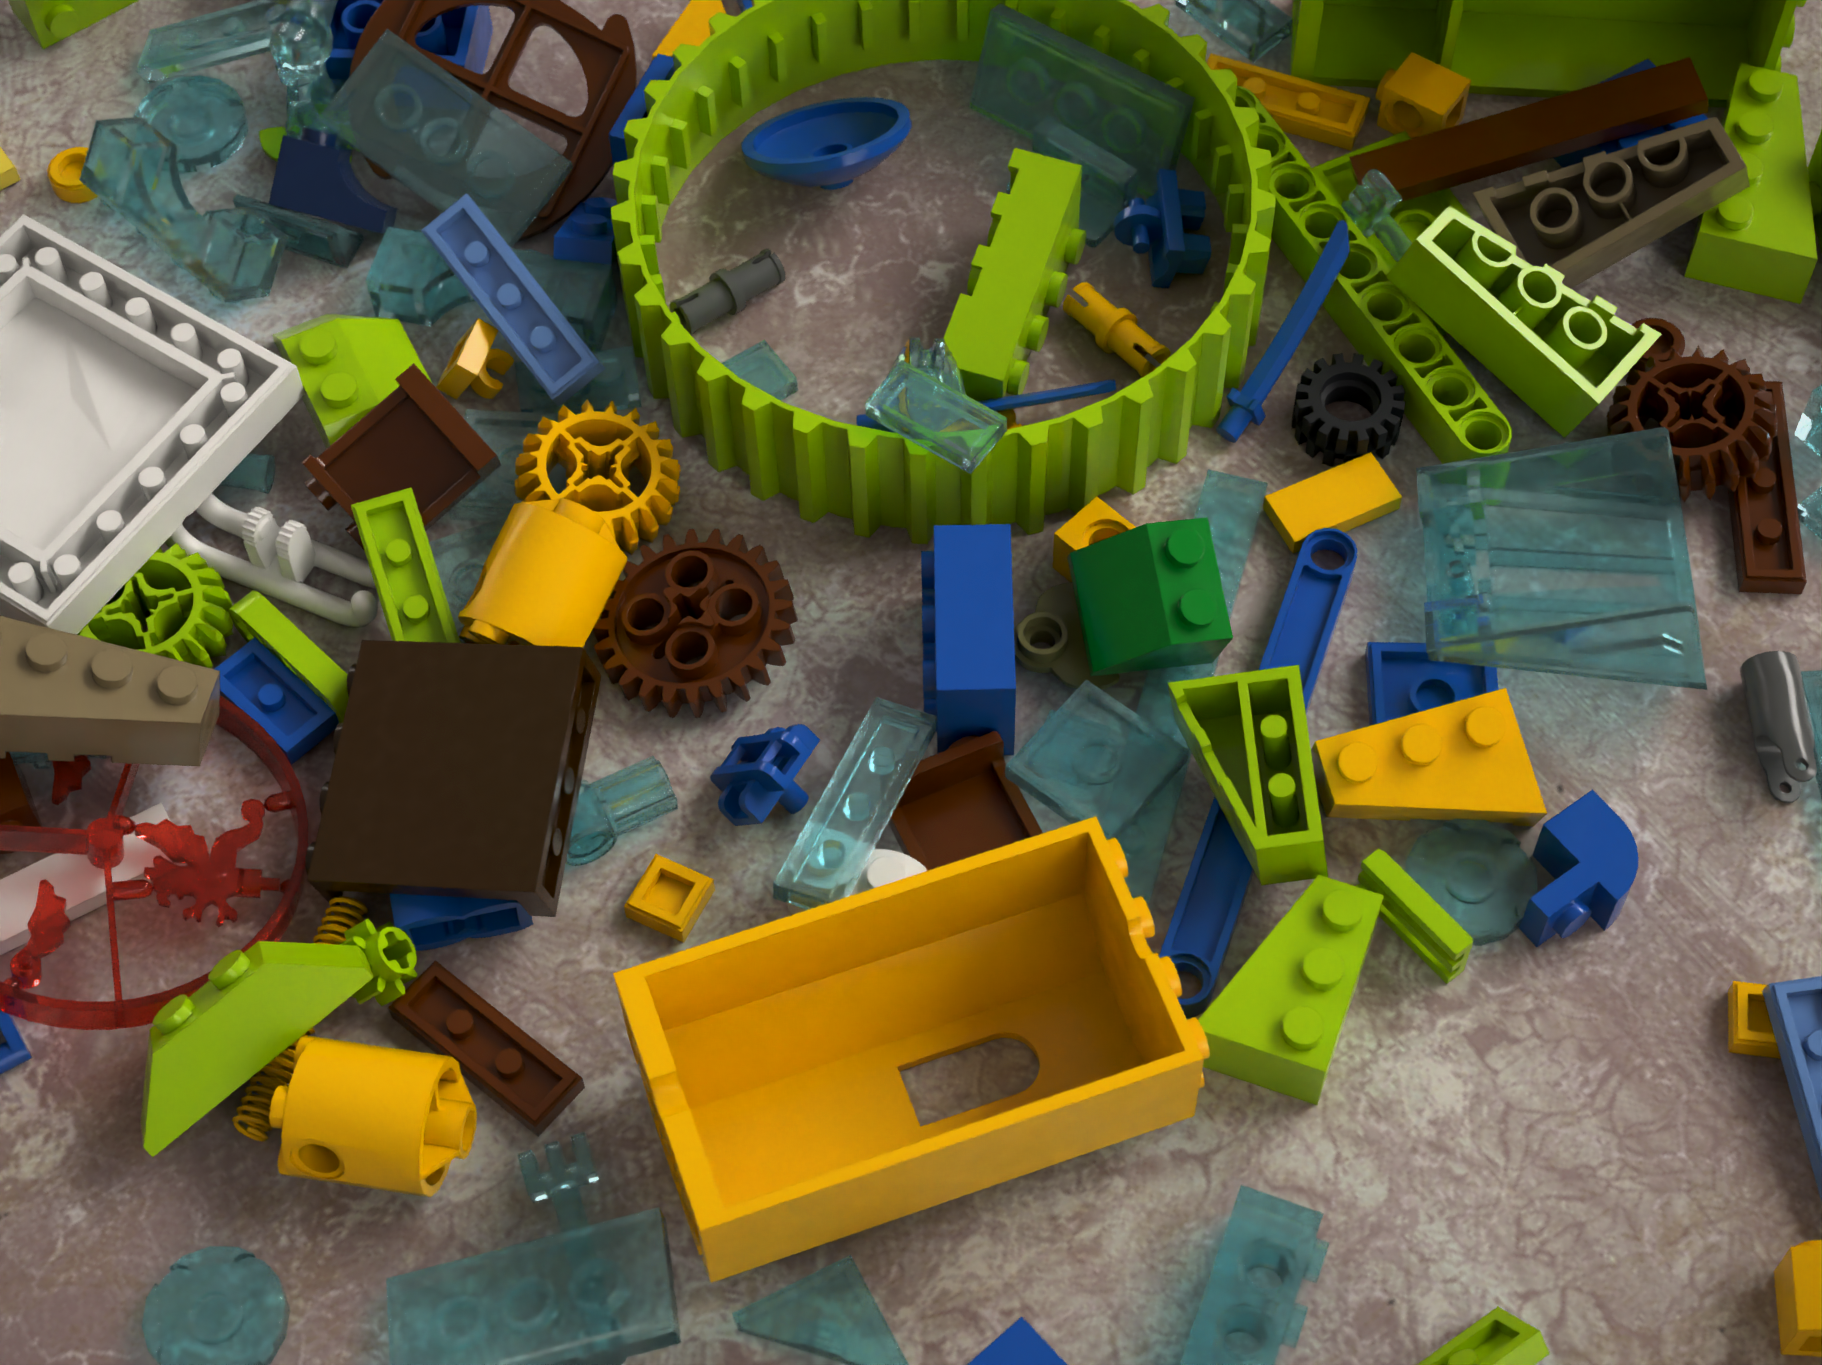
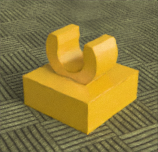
M478 318L457 342L436 388L457 400L465 389L471 385L472 389L481 397L493 399L502 389L503 383L492 378L486 368H491L497 373L504 375L514 363L511 355L504 350L490 349L498 329Z

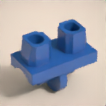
M1159 169L1156 175L1158 185L1156 193L1146 199V201L1141 198L1131 199L1128 202V207L1120 211L1114 218L1113 227L1118 241L1132 246L1135 253L1143 254L1148 252L1152 287L1169 289L1176 272L1203 274L1211 258L1212 250L1209 236L1183 233V229H1200L1206 210L1204 192L1178 188L1176 171Z

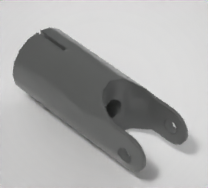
M1769 651L1747 659L1740 667V675L1754 744L1760 764L1766 773L1769 791L1776 800L1783 803H1792L1801 794L1800 782L1810 781L1817 772L1813 752L1815 734L1799 660L1796 655L1790 652ZM1801 763L1806 766V770L1799 769ZM1784 785L1788 787L1790 793L1782 792L1779 786Z

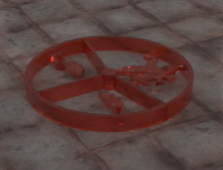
M220 696L219 717L216 724L234 735L256 754L276 779L282 792L270 795L264 800V804L260 800L252 798L244 801L241 807V815L243 820L250 821L249 824L241 828L229 830L217 837L211 848L210 860L204 836L194 834L191 825L177 826L168 819L156 825L148 822L135 825L132 819L122 816L140 764L125 763L107 817L92 821L88 825L87 830L0 825V850L87 855L92 865L104 869L115 1001L83 1002L56 999L22 990L31 989L41 982L42 967L40 958L51 954L64 944L63 934L71 927L70 920L65 914L66 899L55 895L54 887L45 879L40 881L36 907L27 924L30 939L27 945L11 959V977L4 982L0 981V1011L30 1022L53 1027L78 1030H114L151 1024L156 1014L173 998L185 994L188 998L210 981L208 979L210 972L164 992L122 1000L114 901L145 899L152 894L153 890L157 893L156 900L159 905L167 908L171 906V902L167 899L171 894L176 895L178 900L183 899L184 896L194 897L196 904L183 909V919L185 921L189 918H195L196 922H201L202 913L205 908L212 904L218 907L219 912L216 926L221 927L225 920H230L232 923L238 921L237 911L230 907L227 899L231 897L261 898V890L279 891L280 889V892L284 895L278 907L265 926L241 951L243 953L246 952L258 941L279 942L297 910L306 877L305 859L308 850V818L304 796L289 760L276 741L258 722L242 709ZM89 755L75 756V761L52 760L54 771L52 804L59 805L67 800L70 792L82 789V779L92 769L91 762L87 758ZM265 809L272 813L290 810L295 824L297 837L295 866L291 878L284 880L281 884L280 878L262 877L263 869L236 868L237 852L258 840L264 824L262 818L265 816ZM134 830L135 836L160 849L171 860L169 861L160 855L155 856L153 859V866L155 868H144V877L153 881V885L144 879L112 882L111 868L118 866L124 857V836L131 834ZM175 863L187 864L188 866H178Z

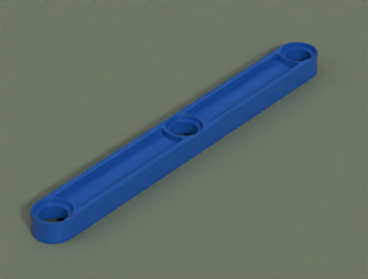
M1332 528L1315 530L1302 543L1259 670L1299 665L1306 715L1353 578L1357 560V547L1354 540L1348 534ZM1319 550H1333L1343 557L1345 563L1338 569H1322L1312 561L1311 556ZM1215 796L1159 954V958L1169 956L1177 972H1189L1195 975L1201 983L1202 989L1194 997L1188 999L1177 998L1186 1019L1197 1017L1204 1012L1212 999L1254 873Z

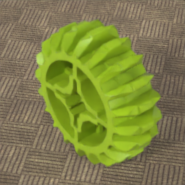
M176 543L164 553L160 547L77 635L212 669L213 664L210 657L226 656L227 644L224 638L233 635V621L229 612H227L233 605L228 591H224L225 586L220 574L215 572L213 567L208 568L206 561L200 557L198 552L187 556L186 551ZM149 610L151 616L146 617V612ZM145 625H147L148 630L146 632L143 629Z

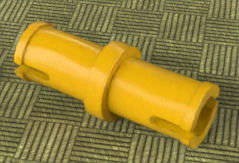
M1082 282L1072 289L1088 303L1086 307H1083L1069 294L1066 296L1063 303L1064 312L1068 316L1073 317L1095 336V342L1099 348L1109 354L1115 352L1133 367L1141 377L1156 369L1145 358L1147 354L1160 364L1170 357L1171 352L1169 348L1160 344L1137 325L1138 319L1136 315L1124 307L1119 309L1098 293L1090 283Z

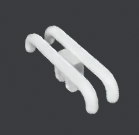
M211 493L195 510L212 525L244 539L243 543L251 562L200 542L185 529L183 524L165 542L169 548L177 543L186 551L187 556L198 552L200 557L206 561L208 568L213 567L215 572H218L222 578L338 624L349 627H364L376 618L377 602L374 595L369 591H358L352 596L351 601L303 583L315 566L358 584L376 589L367 560L311 539L309 532L306 531L307 527H304V524L297 521L289 520L285 522L284 526L280 527L277 525L275 518H272L273 514H271V511L255 506L254 509H251L250 513H244L226 505Z

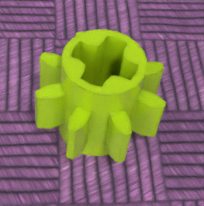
M369 919L345 931L346 941L339 945H357L366 955L373 975V979L351 997L356 998L359 1004L375 997L382 1007L406 994L403 984L417 977V972L414 970L417 954L410 937L401 929L393 927L391 922H387L375 929Z

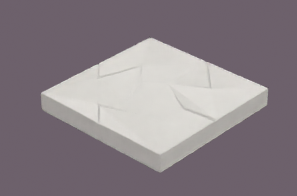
M24 214L0 236V615L77 635L181 526L184 519L203 503L305 395V390L296 365Z

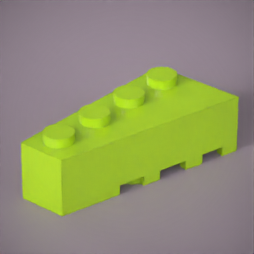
M1448 206L1425 229L1386 275V278L1564 438L1602 402L1661 336V333L1644 323L1637 329L1615 316L1618 307L1596 295L1590 301L1562 284L1565 275L1547 264H1544L1542 267L1533 266L1516 256L1515 245L1451 206Z

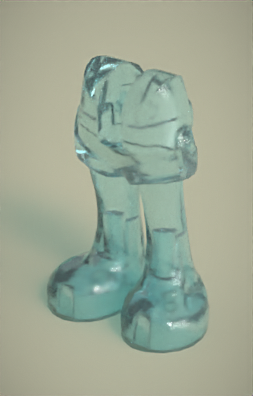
M292 0L279 17L280 23L272 30V37H270L269 42L271 55L276 62L275 68L281 83L286 85L287 120L285 123L286 135L301 136L303 126L338 135L336 145L348 148L347 138L339 126L352 125L348 105L349 80L330 79L326 68V60L329 58L333 48V34L327 24L325 14L317 1Z

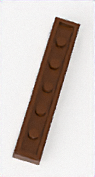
M1688 57L1349 157L1365 211L1369 212L1708 113V97L1692 60Z

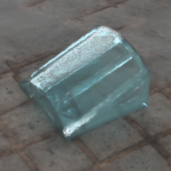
M1660 427L1416 468L1418 507L1424 534L1427 602L1424 603L1426 649L1429 660L1707 690L1683 512L1670 435L1667 428Z

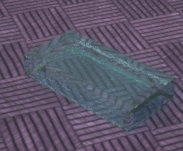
M903 360L865 402L866 416L969 474L976 469L1007 431V417Z

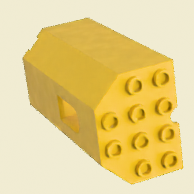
M1096 816L613 973L627 1035L635 1061L640 1065L639 1071L650 1111L699 1255L703 1254L702 1260L711 1283L1191 1118L1195 1115L1199 1088L1205 1085L1202 1069L1204 1060L1210 1056L1208 1042L1196 1017L1186 1019L1177 997L1182 995V988L1172 960L1169 956L1159 958L1158 954H1153L1148 946L1146 938L1155 935L1150 910L1142 896L1132 898L1124 878L1128 877V866L1122 847L1115 837L1106 839ZM1000 1038L1018 1040L1026 1044L1036 1055L1039 1063V1072L1035 1081L1026 1090L921 1127L900 1075L902 1070Z

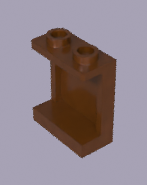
M414 363L395 379L399 385L397 389L318 457L314 458L310 454L301 462L312 474L304 482V485L328 511L337 503L354 520L345 530L363 550L364 547L351 508L352 504L412 487L425 531H427L501 466L496 453Z
M993 731L980 737L977 735L963 737L954 742L947 750L923 760H905L894 766L879 779L881 810L903 854L919 861L927 871L1043 833L1005 763L1004 742L998 731Z

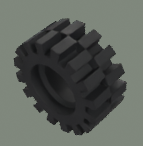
M1343 353L1333 354L1331 366L1327 364L1324 358H1321L1314 362L1313 371L1307 368L1301 375V382L1297 384L1292 429L1296 428L1294 437L1299 445L1307 442L1305 453L1310 457L1314 458L1321 451L1324 453L1322 464L1332 467L1335 458L1343 459V463L1369 452L1374 457L1377 454L1383 459L1389 454L1391 445L1395 446L1399 437L1405 409V391L1403 384L1396 386L1398 376L1392 369L1381 375L1383 363L1374 358L1370 366L1363 365L1364 355L1354 353L1352 363L1344 361ZM1349 401L1365 407L1371 413V416L1363 420L1348 421L1333 416L1325 407L1333 402Z

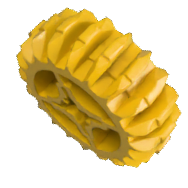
M587 399L582 405L580 414L575 415L563 404L561 410L558 411L557 422L543 416L541 422L538 423L537 434L527 433V437L523 441V453L519 454L515 461V474L518 475V478L515 480L514 491L518 500H522V502L564 498L591 509L605 520L604 522L617 545H621L628 553L633 555L635 550L638 549L639 538L653 543L654 539L658 536L659 525L667 526L671 521L673 514L672 506L679 501L680 486L677 482L680 477V465L678 460L672 459L674 448L671 444V439H659L660 429L657 427L656 421L639 426L640 414H638L636 408L625 416L617 415V407L613 400L605 407V412L594 411V407ZM558 463L566 469L565 477L567 478L566 489L560 494L555 491L548 478L550 472ZM635 466L642 473L647 484L639 497L630 490L631 483L628 481L629 471Z

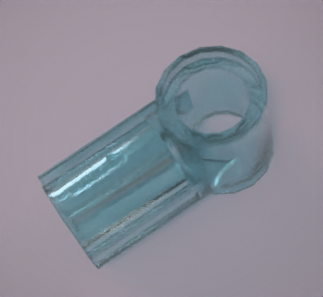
M651 756L590 784L587 780L582 779L566 859L567 865L579 866L597 860L612 849L616 843L617 836L678 809L677 798L659 760L657 761L654 756Z

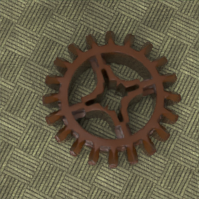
M1699 345L1692 356L1681 357L1672 348L1668 361L1662 363L1649 356L1647 364H1645V372L1630 369L1626 378V385L1616 386L1613 395V405L1609 406V411L1607 412V428L1610 430L1608 432L1609 448L1612 450L1613 455L1617 456V464L1621 468V472H1632V478L1638 488L1653 483L1654 491H1656L1659 499L1670 489L1678 490L1679 496L1684 503L1690 496L1691 491L1702 490L1705 496L1711 500L1716 486L1722 485L1735 492L1739 484V476L1754 479L1756 472L1759 470V462L1768 461V457L1772 452L1774 436L1777 435V418L1774 417L1776 414V402L1774 397H1772V392L1766 391V382L1763 380L1762 373L1750 374V367H1748L1746 359L1729 365V358L1726 356L1724 349L1713 358L1704 357V353ZM1729 410L1740 421L1734 430L1725 425V417L1723 416ZM1650 417L1659 423L1660 431L1653 437L1643 428Z

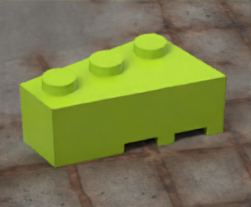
M1299 665L1167 683L1175 722L1261 886L1315 879L1318 875L1328 877Z
M1318 875L1198 1019L1205 1033L1210 1052L1209 1058L1204 1060L1203 1067L1318 1105L1375 931L1384 895Z

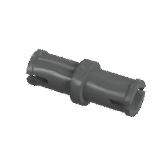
M764 249L758 255L730 271L723 268L712 273L708 283L680 299L671 301L669 310L671 313L674 311L677 313L680 323L691 335L697 329L725 313L736 315L745 309L748 300L775 285L783 283L786 279L784 267L775 253L771 254L770 249Z

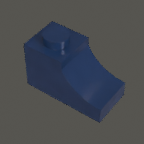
M304 126L301 136L283 135L269 204L381 234L393 231L398 209L382 203L363 188L350 164L352 149L336 145L338 135Z

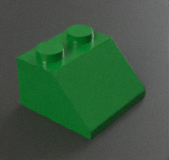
M1208 517L1146 523L1070 552L1067 558L1090 676L1213 663L1233 639Z

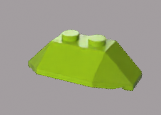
M325 314L272 335L281 357L297 366L305 390L302 400L326 449L397 389L399 385L395 379L413 363L430 380L399 319Z
M258 941L244 953L241 950H235L222 958L208 975L210 981L189 998L182 994L169 1001L156 1014L153 1019L154 1026L149 1029L141 1113L143 1148L154 1157L373 979L367 957L357 945Z

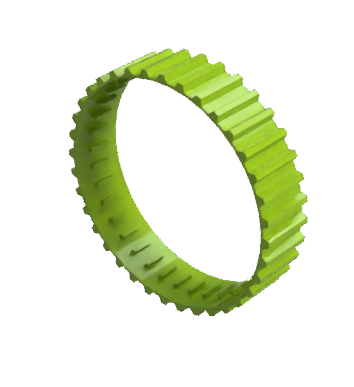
M752 0V7L746 9L737 17L718 12L709 19L710 37L700 46L680 44L673 52L675 72L671 79L649 81L644 89L647 118L627 121L624 137L628 160L614 163L613 180L617 205L611 207L613 232L632 347L635 357L644 358L650 393L654 399L670 398L673 426L682 438L699 434L705 438L708 464L718 472L738 466L749 475L751 495L765 501L778 493H782L791 499L799 501L800 518L811 523H815L828 512L840 517L851 518L854 534L857 536L870 538L881 525L895 528H906L913 544H928L934 534V525L1011 524L1015 522L1028 535L1043 532L1045 515L1057 513L1067 508L1077 514L1096 496L1098 497V495L1106 493L1116 486L1131 494L1137 493L1145 488L1147 467L1152 465L1154 461L1159 458L1177 464L1187 455L1189 429L1192 425L1213 428L1220 418L1223 388H1239L1244 378L1248 347L1255 346L1258 337L1276 207V195L1269 192L1272 169L1270 150L1256 148L1259 116L1255 108L1235 107L1237 77L1231 69L1211 70L1205 62L1207 42L1199 34L1179 37L1168 27L1170 11L1160 4L1141 9L1128 0ZM928 60L991 62L1036 70L1082 85L1124 106L1160 131L1193 164L1218 202L1224 216L1225 232H1231L1228 266L1221 301L1214 302L1210 315L1192 338L1154 371L1106 399L1058 418L1008 430L957 435L895 433L837 422L784 403L739 378L695 341L680 323V319L675 311L670 312L666 304L663 281L659 272L656 243H661V227L667 211L691 172L723 138L756 113L798 90L842 74L893 63Z

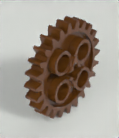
M693 528L688 530L685 543L681 545H676L669 534L663 535V550L655 553L646 545L640 546L644 561L639 565L627 561L623 569L626 578L624 581H617L610 595L611 599L608 600L600 616L601 619L598 620L593 628L594 635L598 641L594 648L612 684H619L624 697L628 701L639 695L644 709L648 712L652 711L663 700L666 711L671 718H675L683 703L690 704L695 718H701L705 702L712 700L723 713L727 711V695L734 692L746 702L751 699L747 683L751 680L768 686L771 680L765 666L766 664L774 666L785 665L786 659L781 646L795 643V637L790 624L798 621L792 601L794 596L788 579H784L779 562L777 560L768 562L762 545H758L748 551L745 539L741 534L735 536L726 546L720 530L715 528L706 542H699ZM702 581L697 586L688 588L692 583ZM747 614L741 619L729 621L737 615ZM659 623L657 626H655V627L652 628V629L643 630V629H645L646 627H648L649 625ZM703 657L696 663L686 664L692 658Z

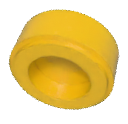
M73 147L58 153L50 161L47 169V175L56 196L70 203H83L98 197L106 189L109 182V175L103 158L98 152L87 147Z

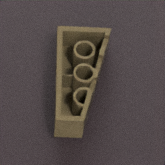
M1712 117L1639 140L1638 145L1609 154L1603 151L1582 158L1583 162L1548 173L1546 170L1523 176V181L1497 189L1491 186L1472 193L1491 230L1516 246V256L1533 266L1542 267L1544 264H1547L1565 275L1562 284L1573 288L1748 188L1749 179L1745 162L1718 118Z
M0 616V758L6 759V752L47 753L48 760L75 761V756L105 755L110 756L112 763L200 766L219 717V670Z

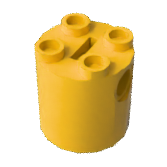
M564 498L514 503L483 565L474 592L458 615V620L464 625L459 638L466 643L584 648L585 642L597 624L628 558L617 545L604 522L605 520L591 509Z
M303 1035L297 1043L293 1063L294 1072L289 1086L279 1085L273 1094L270 1105V1125L273 1128L282 1129V1143L278 1155V1171L280 1174L424 1197H432L439 1191L448 1173L452 1159H465L468 1156L474 1141L477 1123L476 1106L462 1077L459 1062L453 1057Z

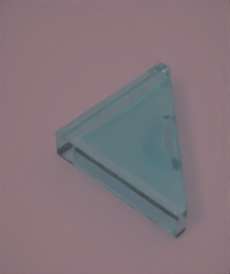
M851 1255L732 1313L733 1321L740 1332L847 1365H909Z

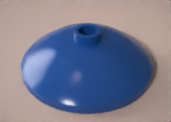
M855 97L830 100L791 110L762 123L744 138L741 148L745 163L763 176L797 186H820L824 190H835L850 185L854 178L873 170L896 151L909 134L912 123L908 108L902 103L891 99Z

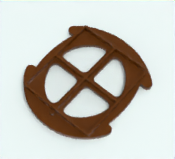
M384 0L364 28L355 48L350 67L348 105L355 138L364 158L373 173L383 180L391 179L400 169L425 186L453 199L459 200L467 193L479 208L511 214L506 226L507 232L513 240L523 241L546 231L571 214L579 203H583L594 192L613 166L609 132L637 87L635 45L628 21L624 16L619 14L610 16L603 29L600 30L581 13L560 0ZM483 5L505 7L514 12L513 24L491 68L483 74L472 72L424 50L416 44V36L425 24L455 9ZM539 26L550 27L559 34L573 50L583 68L588 87V101L584 112L579 116L572 117L514 91L509 86L510 77L532 32ZM405 67L417 69L465 91L473 97L472 107L449 153L443 158H434L426 153L408 133L400 118L395 100L394 84L399 71ZM498 110H506L561 135L567 141L566 149L558 160L537 172L525 176L507 179H488L473 176L467 169L468 162L491 116Z

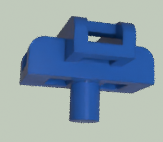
M803 724L791 725L787 729L775 727L768 729L764 734L738 737L731 746L732 751L722 765L716 767L710 776L711 781L722 791L718 800V807L721 813L735 826L762 824L777 801L790 814L800 811L808 802L809 795L793 779L820 742V739Z

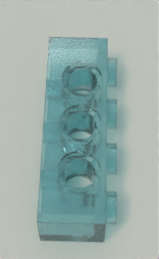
M1241 1185L1179 1365H1275L1282 1344L1294 1349L1296 1348L1309 1308L1296 1303V1299L1303 1279L1317 1284L1330 1243L1317 1238L1324 1213ZM1254 1268H1267L1274 1271L1280 1277L1282 1285L1273 1289H1263L1254 1285L1246 1273ZM1234 1332L1248 1333L1258 1341L1261 1350L1252 1355H1240L1233 1352L1226 1345L1224 1338Z

